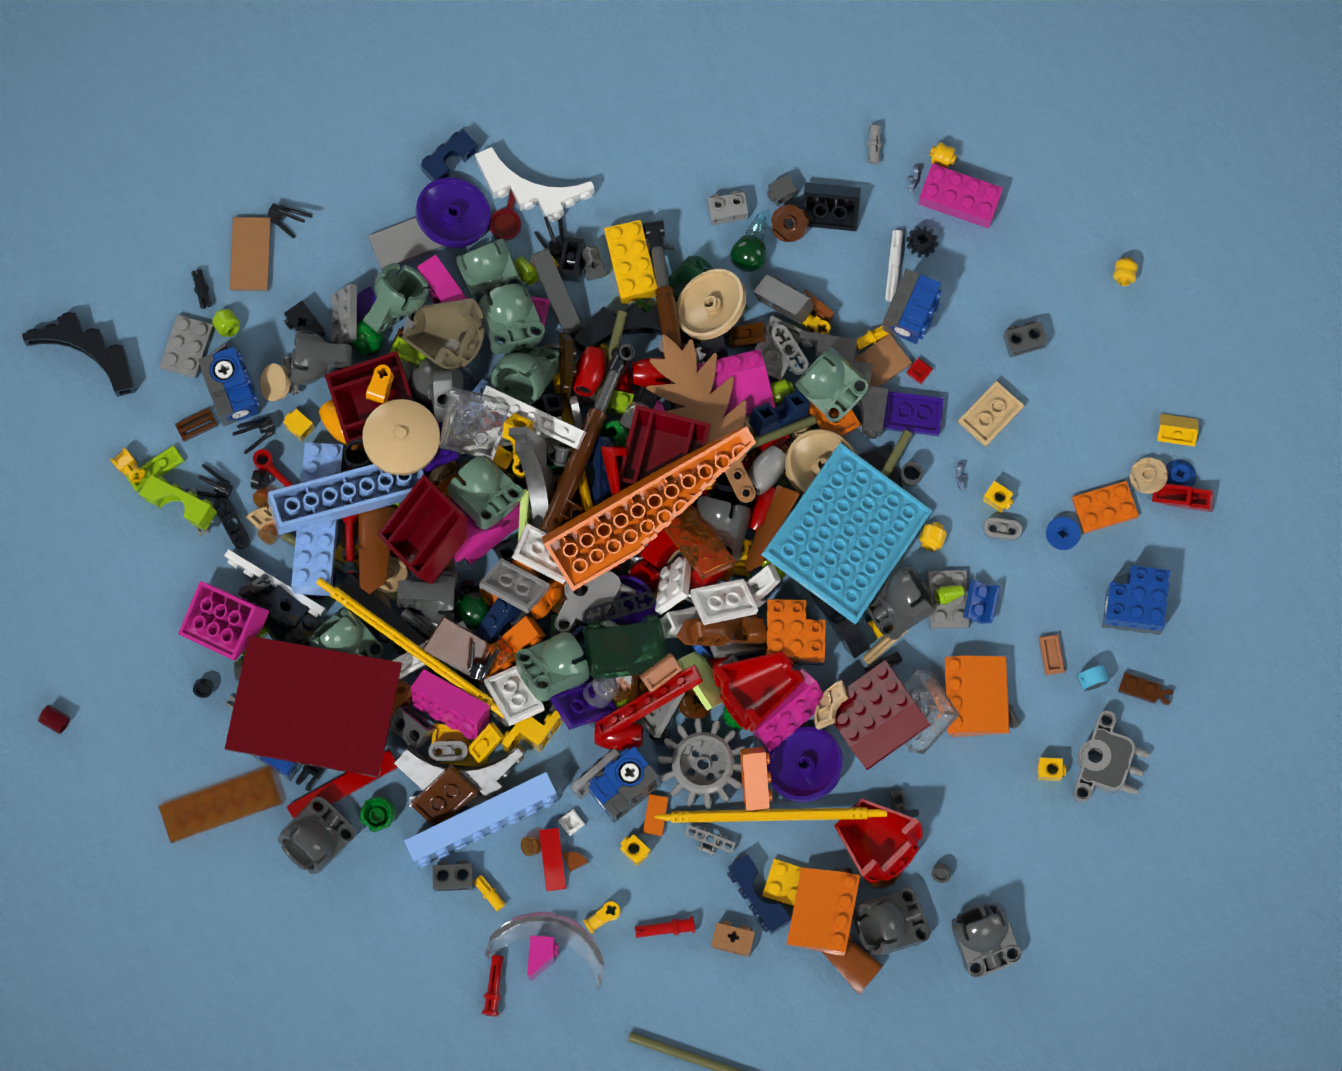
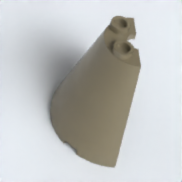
M471 298L426 305L416 312L413 317L414 326L407 328L402 337L405 342L439 367L454 370L455 368L466 366L477 355L484 338V327H482L481 320L484 317L477 302Z

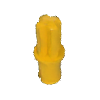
M882 326L872 331L868 330L866 334L857 338L856 349L859 351L870 344H875L876 341L890 333L883 331Z
M482 875L473 881L475 886L484 895L483 898L488 900L496 912L506 905L495 892L496 888H492Z

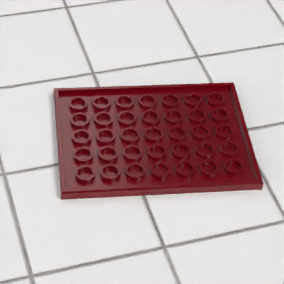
M249 636L224 749L226 751L379 778L402 663Z

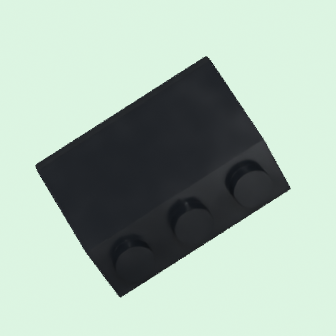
M805 182L802 209L810 220L808 227L857 231L861 188Z

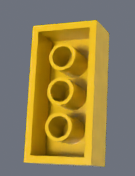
M641 220L604 228V235L621 305L654 298L657 284Z

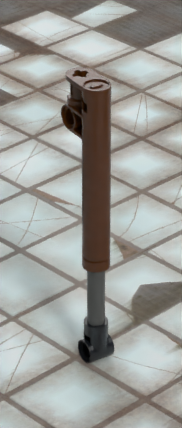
M663 220L643 222L645 239H648L649 251L652 252L657 282L655 297L657 299L662 335L665 334L683 350L674 291L669 286L664 250L666 249L663 239L665 236ZM671 380L668 382V384H675ZM669 401L674 409L685 407Z
M630 344L618 345L612 349V358L607 368V377L594 408L589 409L581 428L586 431L579 449H572L539 530L547 534L574 519V511L577 516L586 512L583 507L573 503L572 499L602 430L603 423L607 418L605 411L620 376H623L629 360L634 357L635 351ZM622 349L625 352V357H623L621 354Z

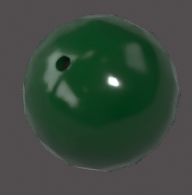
M744 235L731 249V261L736 268L744 272L756 271L766 262V246L761 239L753 235Z
M468 592L455 603L454 615L459 623L463 621L468 629H477L492 605L483 593Z

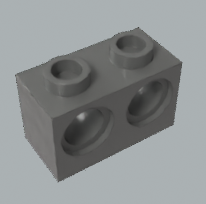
M1030 321L1022 327L1012 326L1004 332L1003 338L1010 358L1046 348L1048 343L1041 321ZM1035 332L1039 337L1031 338L1029 333ZM1017 337L1021 342L1013 343L1011 338Z
M408 705L397 708L391 718L389 727L394 735L404 739L406 744L414 749L424 747L436 729ZM402 719H403L404 722H405V726L402 725V722H401ZM416 730L419 733V738L416 736Z
M444 861L433 865V889L435 892L474 890L472 863L468 864V861H457V864H449V862ZM463 870L467 871L468 877L460 880L458 873ZM447 872L449 876L446 880L441 881L438 879L439 873Z

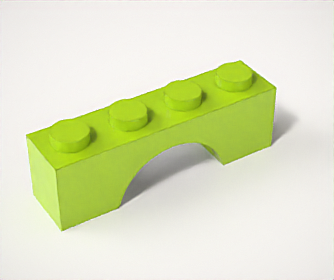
M152 475L149 476L139 492V495L145 501L158 508H162L170 502H182L184 504V518L190 524L204 531L207 530L217 513L212 507V502L204 498L203 500L198 499V496L191 491L187 493L182 491L183 488L175 483L173 485L168 484V481L161 476L157 478Z

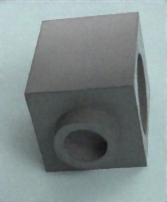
M787 174L768 185L767 195L771 202H775L779 206L796 197L797 189Z

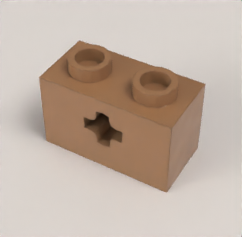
M727 921L716 923L711 948L749 957L755 936L752 928L742 925L740 928L733 927V923ZM733 934H736V938H738L739 940H735L734 943H732L731 939L728 938V936L731 937Z

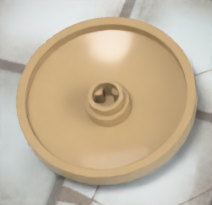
M725 269L708 270L693 278L681 292L676 305L681 329L690 337L700 340L716 338L731 329L741 317L746 304V290L742 281L734 273Z
M398 399L380 405L369 415L363 428V446L368 458L377 468L393 475H409L424 469L436 456L440 444V431L435 417L426 407L411 400Z
M811 430L798 436L788 448L785 457L786 474L792 486L802 496L840 442L856 454L853 447L840 435L827 430Z

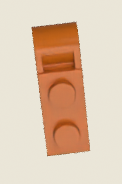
M552 578L548 581L550 589L530 611L535 619L543 618L556 605L565 593L564 588L567 581L563 584Z

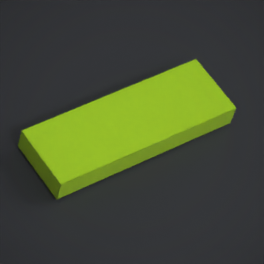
M173 445L139 467L145 471L144 478L140 482L132 483L128 475L126 478L136 493H138L150 475L156 478L158 476L162 477L185 461Z

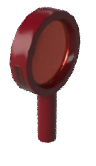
M510 191L506 209L496 211L491 216L489 222L492 235L497 239L503 238L505 241L514 239L521 230L520 218L513 211L516 200L512 191Z

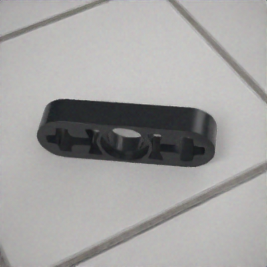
M217 499L214 503V509L217 511V515L232 543L238 549H245L250 544V537L228 499ZM222 502L228 504L226 509L229 515L227 516L222 509L218 510ZM234 518L237 520L235 528L227 527L229 519ZM238 531L242 537H246L244 544L236 543L238 537L234 532Z

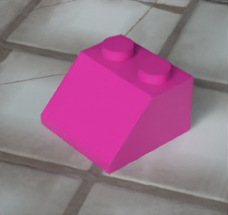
M530 935L527 972L529 980H534L554 963L555 957H558L559 945L554 937Z

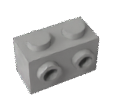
M733 191L729 195L721 196V194H716L707 198L711 225L748 219L744 192Z

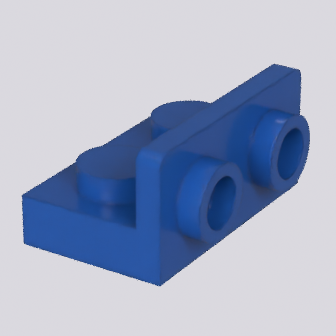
M971 580L963 617L979 624L992 623L995 617L1000 587L997 585L989 586L977 580Z

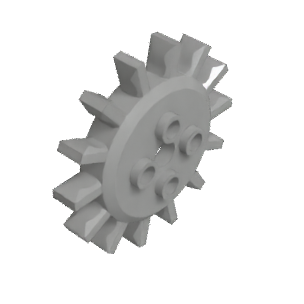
M696 719L694 725L696 733L688 735L685 728L679 725L677 726L678 734L683 740L679 744L668 738L664 740V744L668 748L673 749L674 753L672 757L664 755L658 757L659 763L672 765V771L663 773L660 779L663 782L675 778L678 784L672 788L670 795L675 797L682 789L688 791L689 796L686 799L688 807L693 805L695 796L700 795L704 796L706 809H710L712 804L711 794L718 793L721 800L727 803L729 797L723 788L727 784L739 790L742 788L741 782L732 778L734 771L741 772V764L734 763V757L740 755V749H745V746H739L731 750L728 743L736 736L734 730L730 731L722 739L717 736V732L720 729L719 721L713 723L712 730L708 733L702 731L701 720ZM698 751L699 756L693 757L692 752ZM717 755L718 760L712 761L711 757ZM706 760L709 766L707 769L701 770L697 766L698 762ZM694 770L695 775L689 776L688 771ZM713 774L714 779L708 780L707 775Z

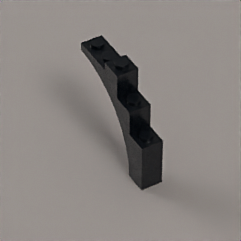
M633 302L625 310L627 316L622 336L636 333L662 335L657 304L648 314L642 306L636 305ZM603 306L574 337L573 345L583 352L587 347L598 348L601 344L610 341L617 317L616 313ZM680 327L682 342L687 344L692 339L696 349L698 339L690 337Z
M63 313L60 317H57L58 325L49 324L45 328L39 330L30 329L22 334L26 346L57 344L71 347L86 354L106 372L117 397L136 392L126 350L123 345L115 344L105 349L101 331L90 328L82 333L76 313Z
M806 589L833 627L846 651L854 659L870 649L857 623H852Z

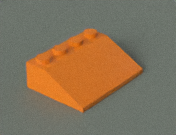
M1006 656L945 657L948 734L952 738L1009 734Z
M801 868L786 945L845 956L860 875L840 871Z

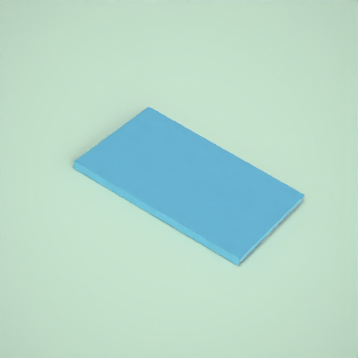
M840 442L761 555L852 623L856 624L932 510Z

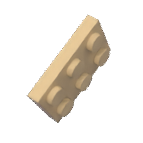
M996 381L957 423L986 448L1023 410L1024 405Z

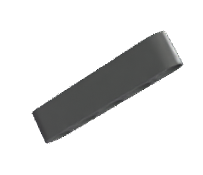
M546 248L530 255V258L562 332L568 333L571 338H574L583 327L549 249Z

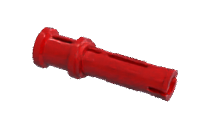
M693 916L686 919L673 918L671 922L635 926L636 938L673 933L676 936L684 932L695 933Z
M491 956L488 989L484 994L485 1005L481 1013L485 1016H499L498 1004L499 1000H501L499 988L503 956Z

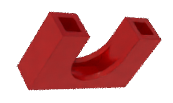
M674 520V522L659 532L658 536L653 541H650L640 554L644 560L660 571L675 551L684 547L694 548L698 555V562L690 576L689 592L691 589L715 585L730 565L725 560L727 558L726 555L719 550L715 553L711 550L713 546L705 540L702 542L698 541L697 538L699 536L691 530L686 532L681 529L683 525L677 520Z

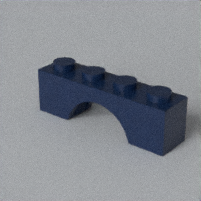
M598 437L589 458L595 469V481L590 491L593 506L612 497L601 446H616L614 438Z
M748 854L728 866L729 873L727 875L732 883L736 882L740 887L738 889L739 894L744 900L748 899L751 904L748 907L754 916L758 915L761 919L760 925L765 933L769 931L772 935L791 922V918L781 903L768 904L756 896L753 882L758 874V869Z

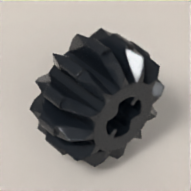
M926 225L923 227V230L917 226L916 232L913 230L909 232L910 236L906 239L908 242L907 249H912V255L917 252L919 258H921L922 254L925 257H929V252L934 253V247H938V242L936 241L938 236L932 235L933 229L926 231Z

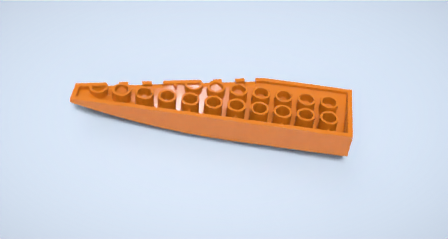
M744 426L689 453L542 536L545 547L572 591L640 553L650 541H653L659 532L669 526L677 515H680L708 486H711L723 472L725 473L734 461L743 456L756 443L748 427Z

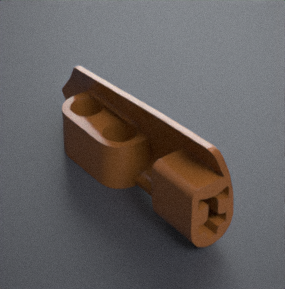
M777 485L764 523L758 527L745 562L746 573H750L755 568L761 566L764 561H768L761 554L782 526L789 512L793 510L799 496L798 492Z
M382 507L358 514V580L360 581V588L369 595L386 583L390 548L377 534L393 515L395 508Z
M757 614L707 625H703L701 618L685 620L676 637L685 645L723 646L728 643L764 644L767 633L763 619L757 618Z
M849 935L845 956L822 953L857 994H861L884 965L853 941V938Z

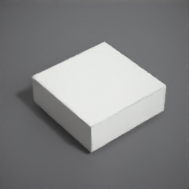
M574 809L558 820L569 837L585 826V823Z

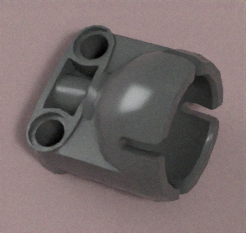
M297 330L294 340L296 348L292 352L290 382L297 385L312 384L321 378H325V374L351 366V345L326 343L319 334L310 330Z
M426 357L418 363L419 368L415 366L410 374L409 386L412 396L419 404L430 409L437 423L453 422V404L457 402L464 389L465 381L460 367L454 370L441 368ZM442 394L446 395L444 397L438 398Z
M700 496L696 503L690 530L699 536L697 538L698 541L702 542L705 540L712 545L711 550L715 553L719 550L726 555V561L738 562L742 557L741 549L751 517V508L740 505L731 506L729 502ZM686 547L687 550L697 554L694 548ZM732 549V554L729 557L728 552Z
M911 566L901 567L890 575L877 592L876 599L871 601L867 607L879 631L891 640L900 638L904 632L931 616L937 609L936 601L925 582L920 580L914 583L919 578V575ZM893 626V630L889 632V628Z
M443 570L433 584L426 581H398V608L402 611L406 608L412 612L421 611L425 617L436 624H439L443 616L455 622L454 610L455 603L458 600V588L455 586L458 585V573Z
M315 797L281 831L278 842L282 844L283 852L294 864L302 870H308L310 874H317L354 839L355 830L329 802L322 797ZM313 804H317L320 807L319 812L314 810ZM341 831L347 834L348 839H344L341 836Z
M905 887L902 890L866 900L856 910V914L859 916L855 921L858 936L862 945L867 950H871L873 955H886L912 946H918L930 937L925 914L912 888Z
M992 903L990 906L988 904H981L959 913L957 918H953L952 931L964 962V968L972 977L993 973L1020 960L1022 952L1017 945L1006 910L1001 904ZM1014 948V953L1008 956L1007 951ZM977 962L978 967L970 970L971 965Z

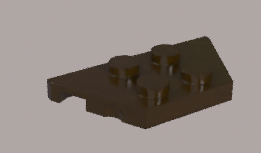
M559 333L560 394L563 404H568L573 377L576 376L577 366L573 364V357H576V346H573V339L568 333Z

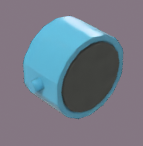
M1104 665L1090 668L1077 675L1084 692L1102 687L1110 682Z

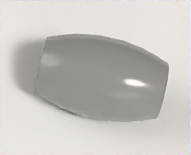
M771 446L763 451L754 460L747 472L758 495L765 493L776 484L785 470L786 454L775 446Z

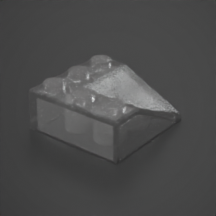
M451 387L445 406L439 447L474 456L485 455L493 460L503 432L504 421L507 420L511 406L502 398Z
M917 669L904 683V686L931 725L904 745L909 752L924 754L960 714L933 673Z

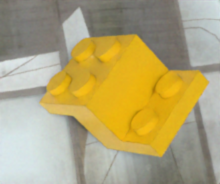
M555 710L553 714L549 713L544 719L545 725H542L533 717L513 724L515 725L513 729L506 731L504 734L505 738L502 740L503 750L509 753L522 739L538 752H541L561 726L563 719L558 711Z

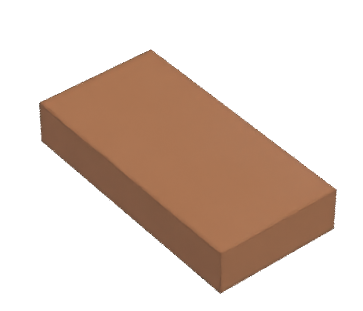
M1058 634L1039 637L1045 676L1065 673Z
M670 653L639 677L652 693L681 672L682 668Z

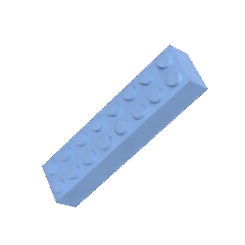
M305 442L301 483L343 472V445ZM338 519L296 530L291 584L293 594L331 595L318 586L316 582L321 577L330 585H333Z
M372 464L268 492V503L278 535L401 503L424 473L423 470L409 475H393L380 470Z
M545 772L406 839L404 842L416 867L421 866V868H425L432 864V860L439 858V860L444 859L450 855L449 852L455 849L460 851L466 848L467 843L473 840L474 842H479L485 838L484 835L490 832L495 834L503 829L502 826L508 823L514 825L520 821L521 817L525 815L530 817L538 812L537 809L543 806L545 808L553 806L556 803L555 801L558 800L557 793Z

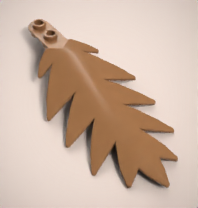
M663 334L662 342L665 359H650V362L658 372L675 384L647 386L646 389L670 402L685 406L665 412L710 423L709 443L744 427L746 415L745 400L723 418L733 387V377H730L710 394L715 377L717 354L714 353L697 372L696 351L693 340L690 339L684 349L681 350L675 342ZM747 452L734 461L725 472L738 500L743 503L751 502L756 494L741 463ZM736 472L741 474V478L738 480L734 478ZM743 490H749L750 494L748 497L743 496Z

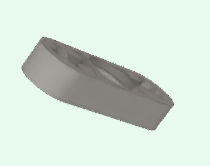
M776 325L772 329V340L791 370L797 375L804 374L808 369V360L787 327ZM778 330H779V332H784V333H783V338L785 339V342H784V343H783V340H782V338H781L780 336H777V337H776ZM792 345L795 348V352L787 354L784 351L785 347ZM796 356L800 364L804 363L803 369L800 367L796 368L797 363L794 359Z

